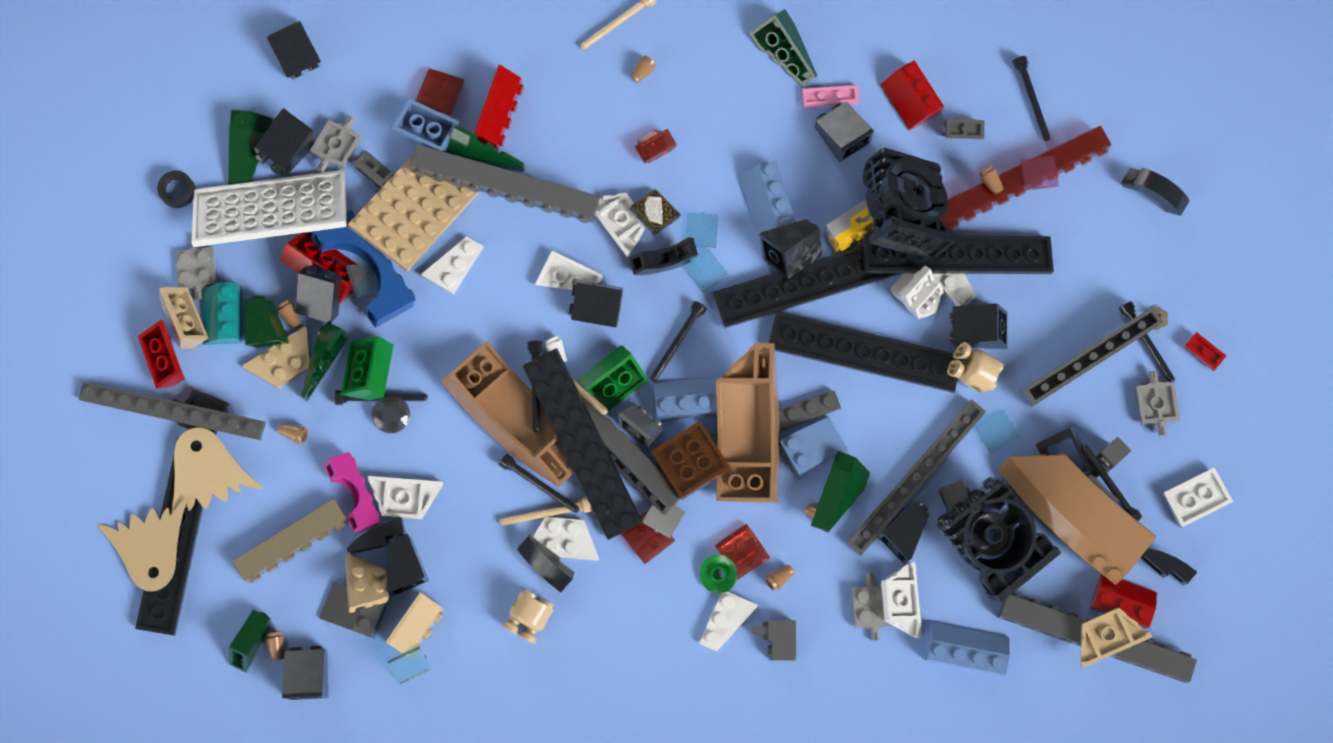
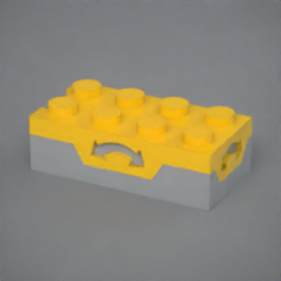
M866 199L826 225L823 236L835 253L848 250L851 247V243L854 241L860 242L863 240V235H866L871 230L874 232L873 217L868 210Z

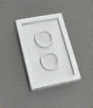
M1215 468L1162 493L1180 528L1233 502Z

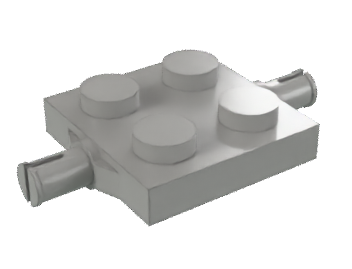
M348 116L344 124H337L331 120L327 121L310 149L312 154L320 157L322 160L317 167L318 171L324 173L328 164L335 165L344 170L362 140L361 135L350 129L355 121L353 117Z
M192 245V248L188 250L176 251L178 287L194 290V300L201 301L203 300L202 289L217 284L215 248H200L199 246L193 247Z
M1149 371L1150 383L1135 387L1140 425H1157L1158 436L1167 435L1165 424L1180 420L1175 383L1158 382L1157 371Z
M871 573L865 574L867 586L851 589L854 628L871 629V641L880 640L878 629L883 626L893 625L884 620L882 587L874 585V574Z

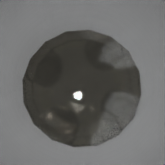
M387 395L375 403L372 409V419L379 430L385 433H397L407 426L410 419V408L402 398L395 395Z

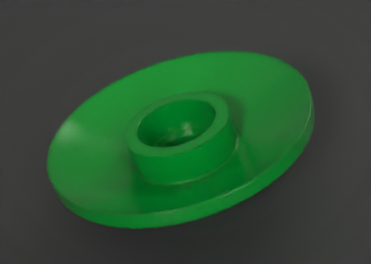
M720 554L712 555L701 565V582L712 593H726L736 583L737 568L729 557ZM720 570L723 571V577L718 575Z

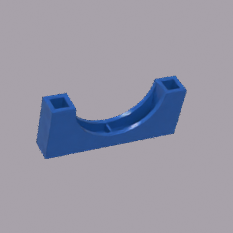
M350 210L346 212L347 227L313 231L311 239L321 253L334 249L349 251L361 257L372 268L378 282V295L367 305L364 313L376 328L412 308L416 299L413 291L404 284L403 277L394 270L392 262L386 259L383 253L348 228V223L356 216Z

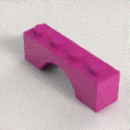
M350 452L329 458L323 466L331 483H339L348 488L354 499L353 510L346 517L354 535L377 526L381 522L380 514L372 503V496L367 492L364 478L358 472L354 457L351 456Z

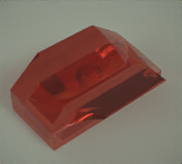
M655 129L638 138V144L635 146V149L643 163L646 164L668 154L677 147V144L668 129L664 131Z

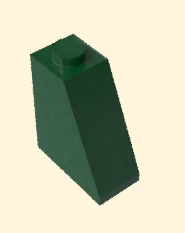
M254 296L253 299L245 300V345L262 348L289 344V339L273 302L265 299L264 296Z
M252 610L229 646V665L245 673L248 671L265 638V634H267L270 628L271 618L266 613Z

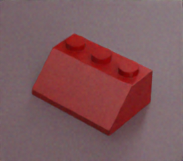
M915 60L897 69L880 84L909 131L939 115L943 110V103Z
M159 320L138 335L156 389L174 387L185 380L167 326L163 320Z
M1100 574L1089 608L1103 614L1120 608L1143 629H1147L1151 625L1156 610L1158 592L1123 579L1115 585L1103 574Z

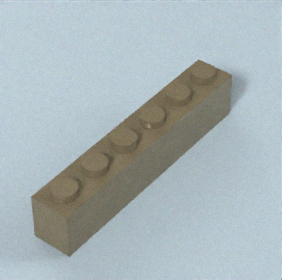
M332 499L233 560V563L245 582L254 583L262 578L261 575L267 571L270 573L276 570L281 562H288L295 558L297 552H304L310 549L313 542L317 540L322 541L329 536L328 533L331 531H338L345 527V523L348 520L338 502Z

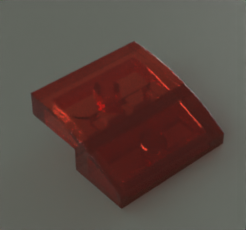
M429 68L416 102L435 111L451 115L457 104V97L464 85V79Z
M650 508L642 515H640L642 521L644 520ZM644 523L621 533V536L644 565L675 542L672 536L668 538L660 532H655L653 528Z
M745 524L715 544L716 549L721 555L729 557L734 562L737 568L738 580L770 559V556L748 524Z

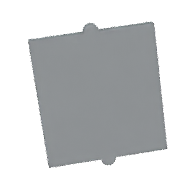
M652 505L643 523L653 528L655 532H660L670 538L686 511L674 506L666 515H663Z

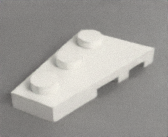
M466 236L424 271L421 276L454 295L482 251L483 245Z
M551 251L535 285L572 290L573 284L576 285L578 280L600 283L603 275Z
M933 274L934 279L940 282L944 294L957 306L969 305L977 297L965 274Z
M730 592L722 593L699 644L717 652L759 605Z

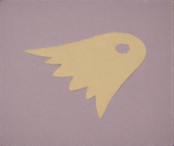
M192 428L185 431L177 440L174 450L175 484L171 514L187 497L186 504L190 511L196 498L201 506L207 509L212 494L220 500L227 502L228 487L236 492H241L239 484L250 488L263 489L238 465L221 440L210 430ZM195 440L202 443V448L198 452H194L191 449V443Z
M188 497L176 507L171 515L169 508H166L161 520H159L157 513L152 508L145 519V523L132 514L129 529L119 522L117 523L119 531L105 525L96 524L118 552L133 582L145 591L162 589L169 583L174 574L180 524ZM151 567H157L159 570V575L156 578L148 576V571Z

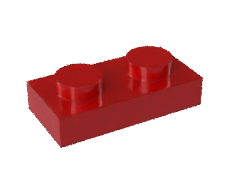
M1197 331L1183 347L1212 371H1215L1227 356Z

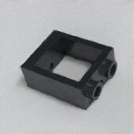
M1074 427L1035 444L1040 454L1048 456L1050 455L1048 448L1072 438L1085 466L1081 471L1088 477L1090 476L1089 472L1094 470L1081 449L1083 444Z

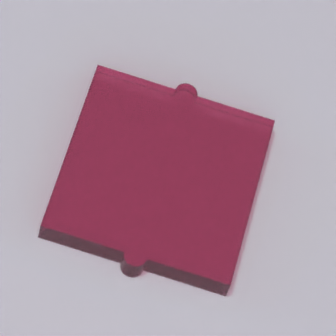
M1054 156L1021 160L1023 172L1021 177L1024 178L1026 191L1059 186L1058 169H1056Z

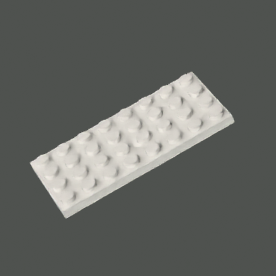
M344 170L194 189L191 240L193 247L347 227Z

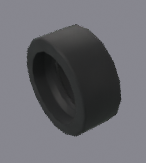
M176 170L165 173L160 178L157 186L159 197L166 205L172 208H182L190 204L194 198V189H196L194 182L186 173ZM181 179L187 184V192L182 198L173 200L166 195V187L172 180Z

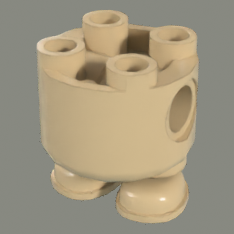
M967 342L961 343L956 348L953 358L963 359L962 363L959 360L951 361L947 370L948 375L957 377L961 383L980 393L994 390L997 385L996 380L999 373L1003 370L1004 364L983 350H971V346Z
M524 589L523 592H519L516 601L509 610V621L502 624V627L517 635L519 630L517 625L520 623L525 625L526 630H523L519 636L535 644V635L537 631H542L545 628L549 617L554 611L552 609L554 605L542 598L540 602L537 601L535 594Z

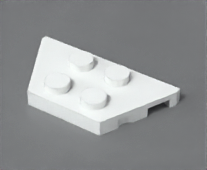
M627 193L603 196V198H600L595 216L628 258L646 226L629 210L634 202Z
M368 476L383 517L422 520L443 487V482Z
M545 517L533 538L560 558L599 561L584 520Z
M910 562L881 581L884 620L914 638H921L922 628L915 562Z

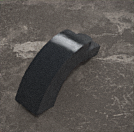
M1129 168L1121 181L1123 187L1151 196L1162 206L1165 212L1181 216L1190 202L1187 195L1176 184L1146 168L1141 170Z
M688 237L668 248L655 251H640L629 257L633 275H649L686 265L691 262L692 258L698 256L694 238Z

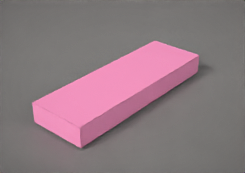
M858 85L802 88L803 108L835 106L846 101L850 105H859Z

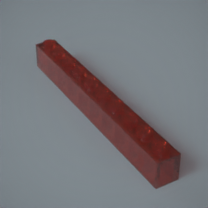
M1100 125L998 175L1004 190L996 195L984 183H981L948 199L947 210L940 219L949 230L958 227L959 223L964 220L966 222L976 218V214L980 212L985 214L991 211L993 206L997 204L999 206L1004 205L1013 196L1018 198L1024 195L1027 189L1032 188L1034 190L1040 187L1042 182L1046 180L1049 182L1059 177L1058 174L1062 172L1067 174L1073 171L1075 166L1079 164L1083 166L1091 162V158L1095 156L1099 158L1106 155L1112 144Z

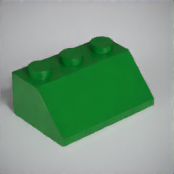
M379 336L352 341L340 394L366 400L384 398L394 344Z
M621 345L576 380L580 386L609 411L647 382L648 378L632 353Z

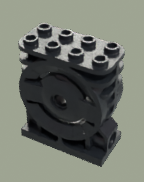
M888 148L879 149L865 162L864 168L867 171L865 176L868 181L866 203L873 217L874 233L869 237L870 244L935 260L956 241L955 235L948 233L947 226L940 219L948 207V196L942 183L940 164Z
M989 477L982 482V487L968 493L966 500L957 502L952 507L953 510L950 513L941 515L937 519L938 523L936 526L944 532L943 535L950 540L952 547L956 549L959 556L969 566L980 571L979 582L986 590L985 593L989 599L1003 602L1062 552L1058 547L1053 546L1045 534L1036 532L1032 516L1018 502L1019 499L1012 494L1011 488L1005 485V480L999 477ZM1004 505L1007 506L1001 513L983 512L972 520L973 516L983 509L993 508L1000 510ZM1019 523V525L1014 530H1012V528ZM990 529H993L994 536L990 539L988 532ZM1006 551L1003 555L997 558L985 559L979 557L978 559H976V557L980 554L987 556H996ZM1010 572L1005 577L1001 575V573Z

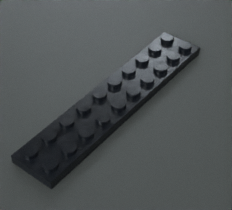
M863 235L864 273L916 274L924 266L930 268L932 274H1052L1054 272L1051 236H955L956 241L935 260L870 244L869 237L871 235Z
M863 246L815 260L789 279L780 272H776L714 291L713 296L725 329L774 314L776 311L781 312L904 273H864Z
M777 311L769 343L775 344V351L950 393H955L958 378L948 375L949 364L953 360L962 362V359L953 358L954 353Z
M558 348L523 365V369L607 539L609 540L642 524L643 521Z
M195 440L191 443L192 451L198 452L201 450L202 443ZM174 456L159 520H161L166 508H169L171 515L175 484ZM197 498L192 509L189 511L186 504L183 512L177 542L176 566L171 580L160 590H143L135 626L137 630L171 636L176 635L203 507ZM151 567L148 571L150 578H156L159 575L157 567Z

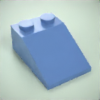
M829 417L803 428L779 442V447L797 478L835 458L837 451L844 453L848 450Z

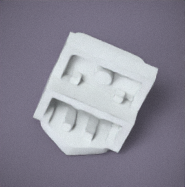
M924 266L916 274L904 273L891 287L892 294L919 320L937 313L941 295L944 293L940 282L934 279L931 269L927 266Z

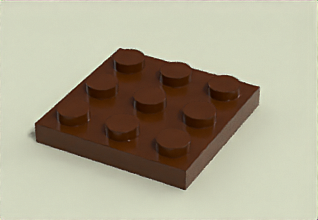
M701 421L651 451L681 500L731 470V467Z

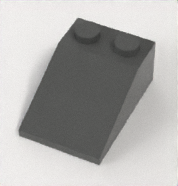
M632 405L618 414L619 426L649 450L662 435L663 424L656 418L652 420L648 417V412L643 407L639 406L637 408L635 405Z
M333 582L319 619L374 639L388 602L375 604L369 608L361 606L356 608L355 612L350 613L347 586Z

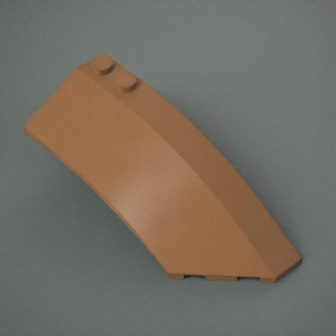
M488 341L440 380L465 411L495 441L524 465L557 487H560L572 475L570 462L541 403L540 431L534 432L532 424V390L511 370Z
M754 343L747 353L740 357L722 377L715 381L718 449L731 467L730 471L717 478L716 501L778 504L779 403L775 344Z
M1066 453L1048 456L1046 454H1036L1024 457L1012 455L998 468L1000 474L1026 505L1064 543L1115 585L1129 573L1156 538L1155 534L1128 514L1096 486L1069 459Z

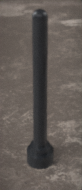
M1027 56L1017 57L1012 60L1014 68L1020 71L1043 140L1049 141L1051 137L1027 71L1029 64Z
M694 301L691 305L690 316L652 373L651 381L655 382L658 380L697 317L704 315L707 308L700 302Z
M1132 301L1118 308L1122 315L1128 316L1130 321L1137 317L1134 313L1136 311ZM1145 334L1142 336L1141 339L1167 381L1175 382V377L1149 335Z
M533 340L527 342V349L529 354H531V360L538 358L539 354H541L543 350L542 341ZM532 387L533 431L539 432L540 401Z
M335 390V405H343L347 401H426L428 399V395L425 393L384 394V398L366 400L343 396L340 394L341 390Z
M1083 445L1081 447L1083 453L1112 494L1120 500L1119 504L1139 521L1142 518L1139 510L1130 506L1090 447Z
M509 453L505 454L501 459L499 466L504 470H513L572 512L577 513L579 511V506L516 464L514 457Z

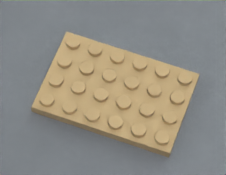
M414 154L348 223V228L406 272L411 269L479 194V192L469 190L468 187H456L447 181L438 182L426 175L424 177L415 175L411 170Z

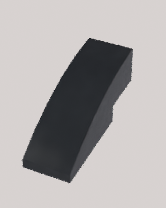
M400 517L375 526L349 545L347 552L354 554L388 547L387 539L393 538L394 535L404 532V535L406 534L404 520Z
M528 535L517 548L529 565L559 592H562L573 580L575 572L561 563L558 555L531 535Z
M1147 548L1140 557L1162 578L1170 574L1182 585L1188 584L1198 573L1180 559L1155 549Z

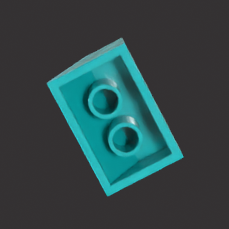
M237 282L217 283L203 288V326L209 338L203 342V345L242 343V288Z

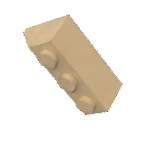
M160 288L159 299L179 348L193 349L209 339L188 288Z
M420 592L386 640V643L409 658L412 655L415 656L421 648L419 646L423 639L426 640L432 632L430 628L434 622L438 623L443 617V608Z

